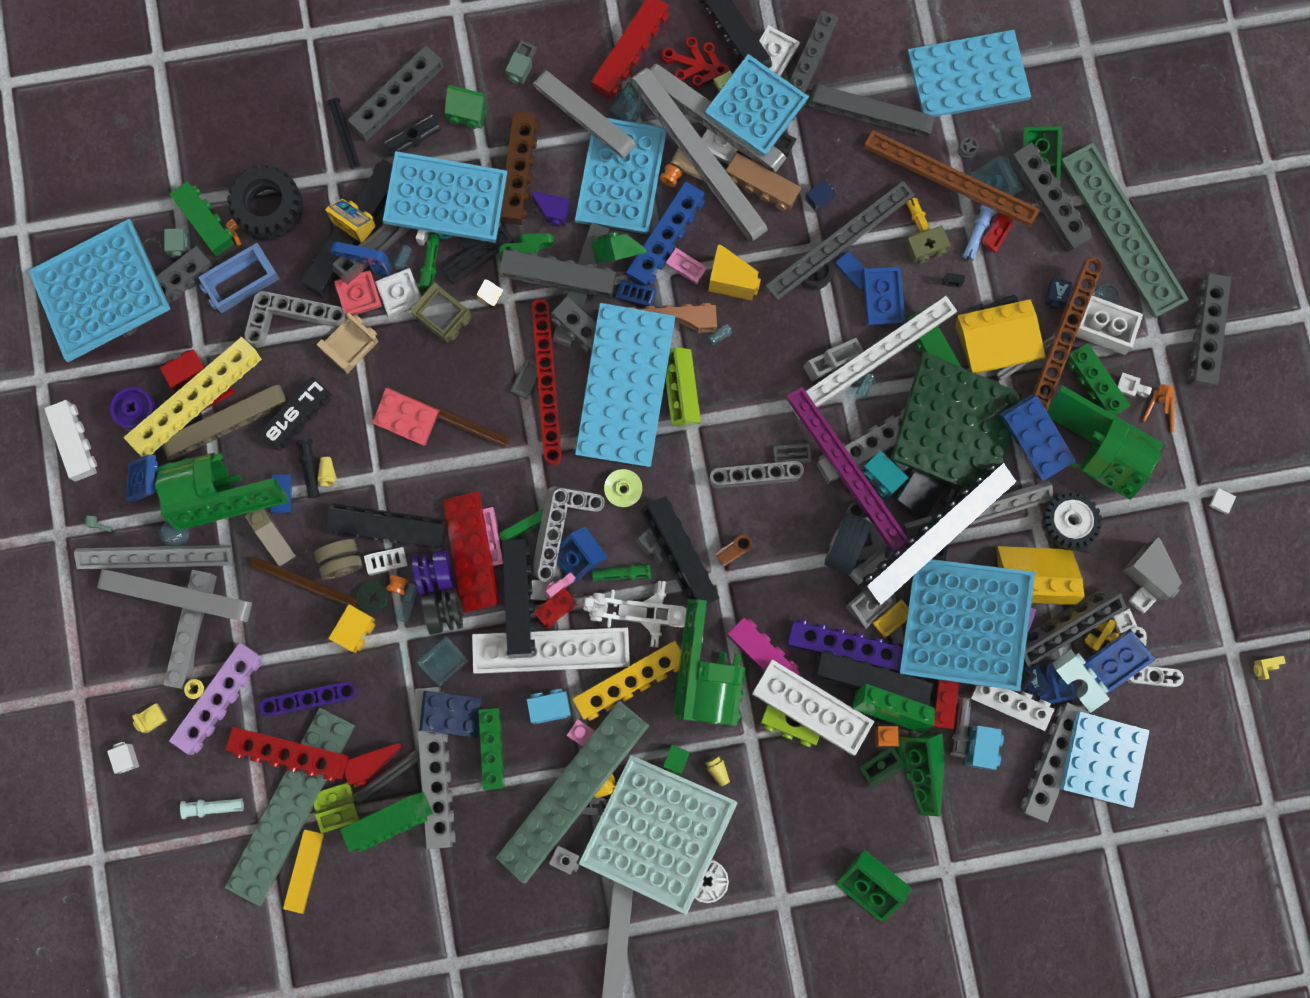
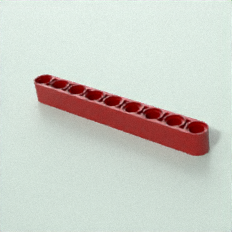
M536 299L532 304L543 451L546 463L550 466H557L562 461L550 310L546 300ZM540 306L546 308V310L542 313L536 311V309ZM541 324L547 325V329L544 331H540L537 328ZM543 342L549 344L546 349L539 348V345ZM546 360L550 362V365L542 367L540 365L541 362ZM544 379H550L552 383L548 386H544L542 384V381ZM546 397L554 399L551 404H545L543 401ZM552 415L555 417V420L552 423H547L545 418ZM549 434L557 436L552 442L546 439ZM555 452L558 454L556 460H550L548 455Z

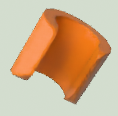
M231 219L226 223V227L233 234L236 245L241 246L242 244L235 232L239 226Z

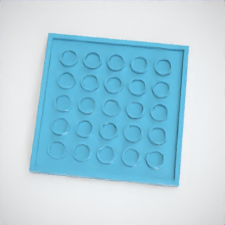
M130 219L28 270L62 355L67 362L171 309Z
M933 559L928 561L913 575L900 674L1020 691L1035 572Z

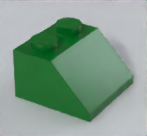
M448 85L445 104L446 120L455 125L460 123L471 129H482L488 110L485 94Z
M618 232L597 236L598 240L591 242L596 264L647 252L646 248L627 234L618 235Z

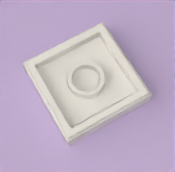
M410 268L375 281L389 317L413 308L421 298Z

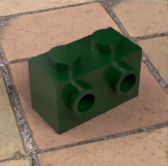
M890 747L881 751L875 758L863 763L859 769L872 790H874L906 768L894 748Z

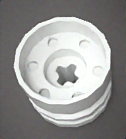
M711 860L705 876L707 878L712 877L710 880L712 884L704 886L702 885L704 880H702L695 899L699 902H716L724 896L728 888L729 880L724 867L717 861Z

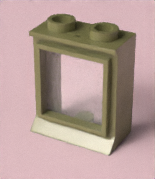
M435 282L410 310L417 320L446 343L450 340L453 341L458 336L460 328L462 326L465 327L470 322L472 316L469 309Z

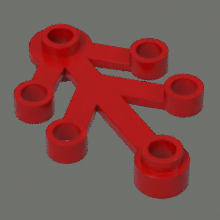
M694 37L687 39L686 47L692 52L695 59L677 54L672 48H665L661 53L662 62L667 65L679 62L691 66L687 70H677L675 72V77L678 74L684 76L683 78H678L682 82L703 70L709 72L704 76L695 75L693 77L692 85L695 88H700L704 83L730 71L727 64L719 61L714 52L715 47L710 42L704 45L703 51L709 56L712 64L706 63ZM694 42L695 44L691 46L688 43ZM711 47L712 50L707 51L706 48ZM666 53H671L672 55H671V56H666L665 54H666ZM718 69H723L724 72L720 73ZM698 79L701 81V83L697 84L695 83V80Z

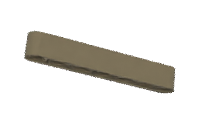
M280 385L272 386L178 431L162 445L164 453L168 460L176 459L284 407L288 400Z

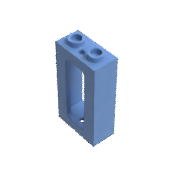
M258 243L198 277L201 281V284H199L204 294L208 293L211 298L208 300L214 310L218 309L221 313L280 279ZM260 261L267 272L265 276L228 298L221 299L216 291L218 284L255 262Z

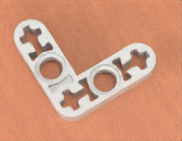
M1141 627L1132 628L1131 630L1134 633L1137 631V634L1141 635L1139 639L1146 646L1147 635L1145 630ZM1146 666L1138 672L1139 677H1136L1134 680V676H1132L1127 681L1133 684L1177 687L1183 683L1184 677L1182 672L1177 669ZM1151 671L1158 673V681L1153 682L1149 678ZM1174 673V676L1178 678L1173 683V680L1164 679V676H1172Z

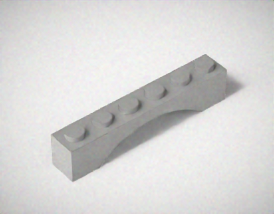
M192 570L188 588L213 594L217 576L211 573ZM182 608L163 685L184 689L185 684L192 679L195 649L204 616L203 612Z

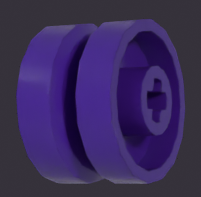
M128 387L120 390L111 401L110 412L114 421L130 432L159 406L155 399L144 390L137 387Z

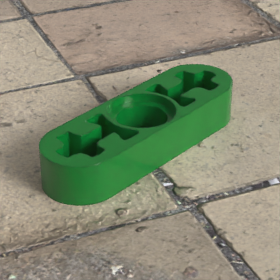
M543 509L502 531L499 534L502 541L514 540L539 526Z

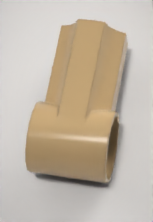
M678 148L669 164L677 167L682 173L686 172L702 180V177L681 149Z

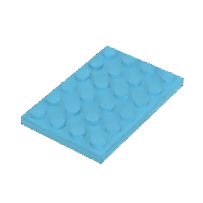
M1015 30L912 48L907 51L921 112L930 114L934 118L1026 101L1031 98Z
M607 118L631 137L636 146L623 159L591 134L575 223L587 225L594 223L611 229L648 235L667 131L664 127Z
M395 151L383 224L496 243L507 171Z

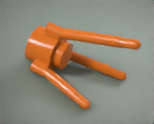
M1162 384L1159 385L1158 390H1154L1153 397L1142 419L1143 422L1146 421L1158 398L1159 402L1165 403V414L1168 413L1169 408L1171 433L1174 432L1173 386Z

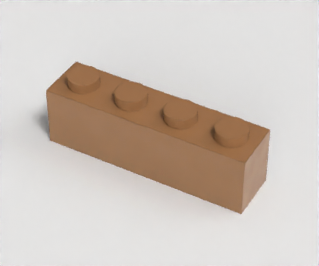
M737 152L726 169V172L735 184L743 187L750 194L758 195L764 202L775 204L781 211L786 210L790 212L801 192L802 187Z

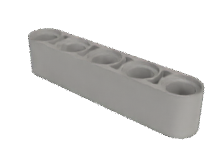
M798 461L723 467L714 469L710 474L709 481L714 488L794 482L801 478L804 468ZM795 467L799 470V474L796 476L792 475L789 469ZM777 469L780 472V476L773 477L770 471ZM759 471L761 478H753L751 472ZM738 472L743 478L736 481L732 477L733 473ZM716 474H720L723 476L724 480L722 482H716L714 481L713 476Z

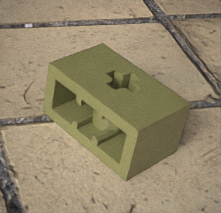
M942 225L908 237L905 242L913 264L917 262L920 264L925 263L933 256L941 257L947 254L951 246Z

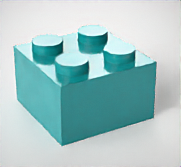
M881 450L861 470L871 486L875 488L878 496L886 500L909 478Z

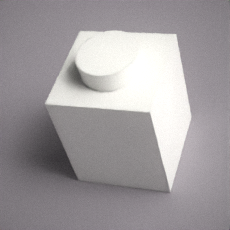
M125 742L113 745L114 749L107 751L114 774H121L139 767L132 744H125Z

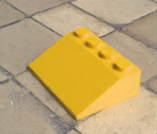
M1031 299L962 314L957 317L955 328L970 371L978 374L1045 358L1038 319Z
M996 547L999 568L1035 572L1031 603L1077 605L1084 598L1083 578L1071 549Z

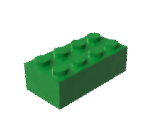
M421 792L404 798L340 829L349 852L357 850L359 853L428 821L427 817L432 815L433 812L425 793Z

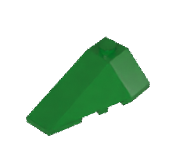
M1062 126L1024 127L1023 147L1031 142L1037 146L1041 153L1040 156L1049 164L1051 173L1060 181ZM1029 161V167L1034 169V163ZM1039 177V182L1044 185V179ZM1049 192V198L1055 200L1054 195Z
M924 732L898 736V755L907 770L906 777L908 780H911L913 785V794L921 814L925 816H941L944 768L942 733Z

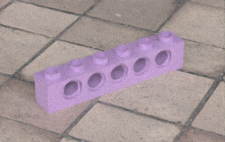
M239 642L169 742L188 755L198 753L203 747L202 742L206 736L209 737L214 732L216 722L222 720L226 715L228 705L230 703L233 704L238 698V691L241 687L244 688L250 681L249 676L261 666V659L263 657L247 645ZM240 662L245 663V669L242 672H239L237 669ZM229 678H232L234 684L231 688L228 689L226 687V681ZM220 694L222 701L219 705H216L214 698ZM205 711L210 713L208 721H204L202 718ZM194 727L198 729V735L195 738L191 736V730Z

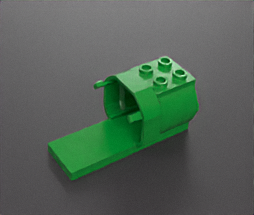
M1063 385L1051 400L1047 410L1050 418L1093 443L1082 465L1074 462L1071 466L1074 468L1080 467V472L1131 500L1151 477L1155 466L1161 458V449L1164 443Z
M209 453L157 467L158 475L155 488L160 502L161 515L176 531L288 503V495L274 478L232 488L231 483L241 481L242 479L240 474L229 477L227 469L221 461L224 457L222 453Z
M688 599L673 717L737 726V722H739L741 717L739 704L743 699V690L741 688L744 684L746 667L738 666V663L741 661L740 654H734L733 665H725L727 653L720 652L718 663L699 661L707 601Z

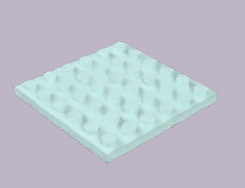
M630 755L579 865L687 915L737 806V802Z

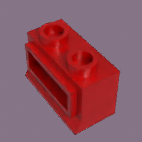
M562 588L534 613L548 629L577 604L568 591Z

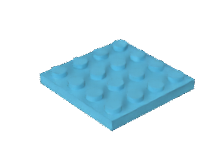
M748 54L704 114L765 157L801 110L809 96Z
M1076 711L1060 789L1133 808L1149 730Z

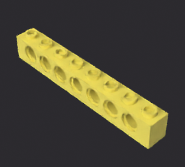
M241 337L123 438L141 457L148 454L152 455L174 434L183 429L189 421L198 416L203 409L212 404L217 397L227 391L231 385L241 379L252 367H255L262 360L261 357Z

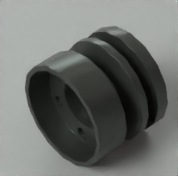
M455 588L450 589V598H448L446 590H442V600H438L435 592L422 595L423 613L430 635L443 632V623H447L449 630L454 629L453 621H455L458 629L463 628V607Z

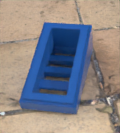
M621 280L615 298L644 308L653 305L657 289ZM628 287L626 296L622 295L624 288ZM634 289L633 297H629L631 290ZM638 292H642L640 299H637ZM645 294H649L647 301L644 300Z

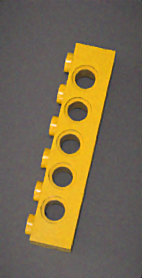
M673 641L573 698L583 719L592 721L600 716L598 712L603 709L609 711L615 707L616 702L622 699L625 702L634 697L633 692L637 690L643 692L651 687L649 683L655 680L657 682L664 680L668 677L667 673L670 671L678 672L681 650L676 641ZM668 658L670 666L662 668L659 665L660 659ZM646 667L653 670V675L650 678H645L642 675V670ZM628 677L636 679V685L632 688L625 685V680ZM614 686L619 689L617 697H610L608 695L610 687ZM595 696H599L602 699V704L599 707L591 705V699Z

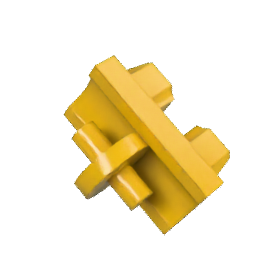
M1110 619L1109 622L1105 621L1094 628L1102 633L1099 638L1091 633L1088 634L1084 643L1092 649L1093 654L1101 650L1105 642L1108 645L1118 638L1119 634L1115 632L1111 637L1109 636L1115 627V621Z

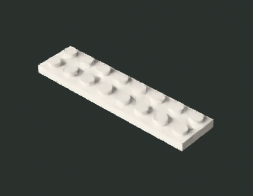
M768 25L759 41L771 57V68L769 69L781 77L797 51L800 42ZM707 128L702 140L717 159L729 165L738 150Z
M628 628L531 632V639H535L536 651H532V657L515 659L508 658L506 633L472 634L473 674L622 668L630 666Z

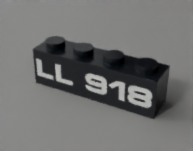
M312 376L268 422L260 433L280 451L287 448L292 442L291 439L304 430V425L317 416V411L330 402L332 394Z

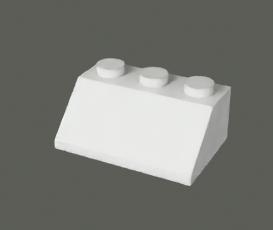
M1091 296L1076 337L1126 355L1133 347L1143 314Z

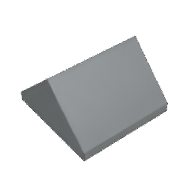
M862 591L846 608L867 629L894 602L889 597L881 605L871 604Z

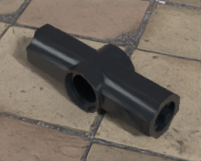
M431 115L416 125H408L402 133L389 139L385 144L394 157L395 151L404 152L411 147H418L423 140L440 131L441 127L436 118ZM411 134H417L415 138H409Z

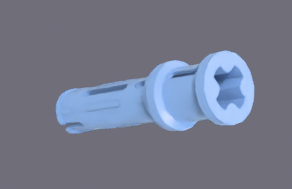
M984 205L980 206L979 216L974 220L975 228L963 254V258L966 259L969 256L968 260L970 261L974 260L980 240L985 230L990 226L992 215L996 213L995 210Z

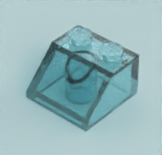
M998 156L969 174L971 177L1011 196L1024 190L1016 170L1008 159L1010 156Z

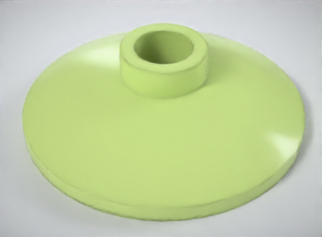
M616 470L607 477L604 484V492L609 502L613 505L629 507L640 499L642 482L638 475L630 470ZM622 486L627 488L625 493L620 491Z

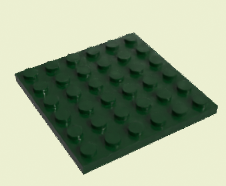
M927 352L921 353L890 460L961 489L968 487L972 484L973 478L985 472V468L988 465L1004 462L1011 434L999 414L1020 402L1022 393Z

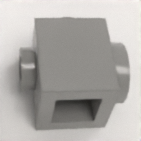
M558 845L549 864L571 875L572 871L577 872L580 866V860H578L580 855Z

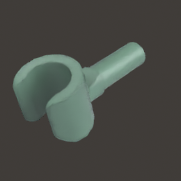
M86 516L85 524L88 527L112 532L113 528L97 523V517Z

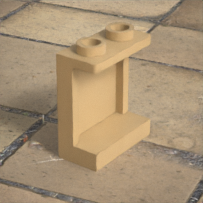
M350 313L346 315L345 323L340 325L326 341L321 339L317 344L320 350L347 374L379 342L376 338L377 333L371 327L366 328L363 326V320L356 314L352 316Z

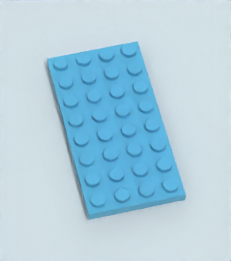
M604 303L599 304L575 455L651 467L675 316Z

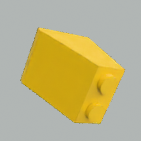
M718 245L710 278L709 292L752 301L753 295L758 294L761 279L757 278L758 271L722 245Z

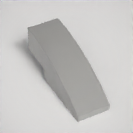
M854 338L827 350L820 356L808 360L803 367L810 380L814 382L835 372L863 353L864 350L857 338Z

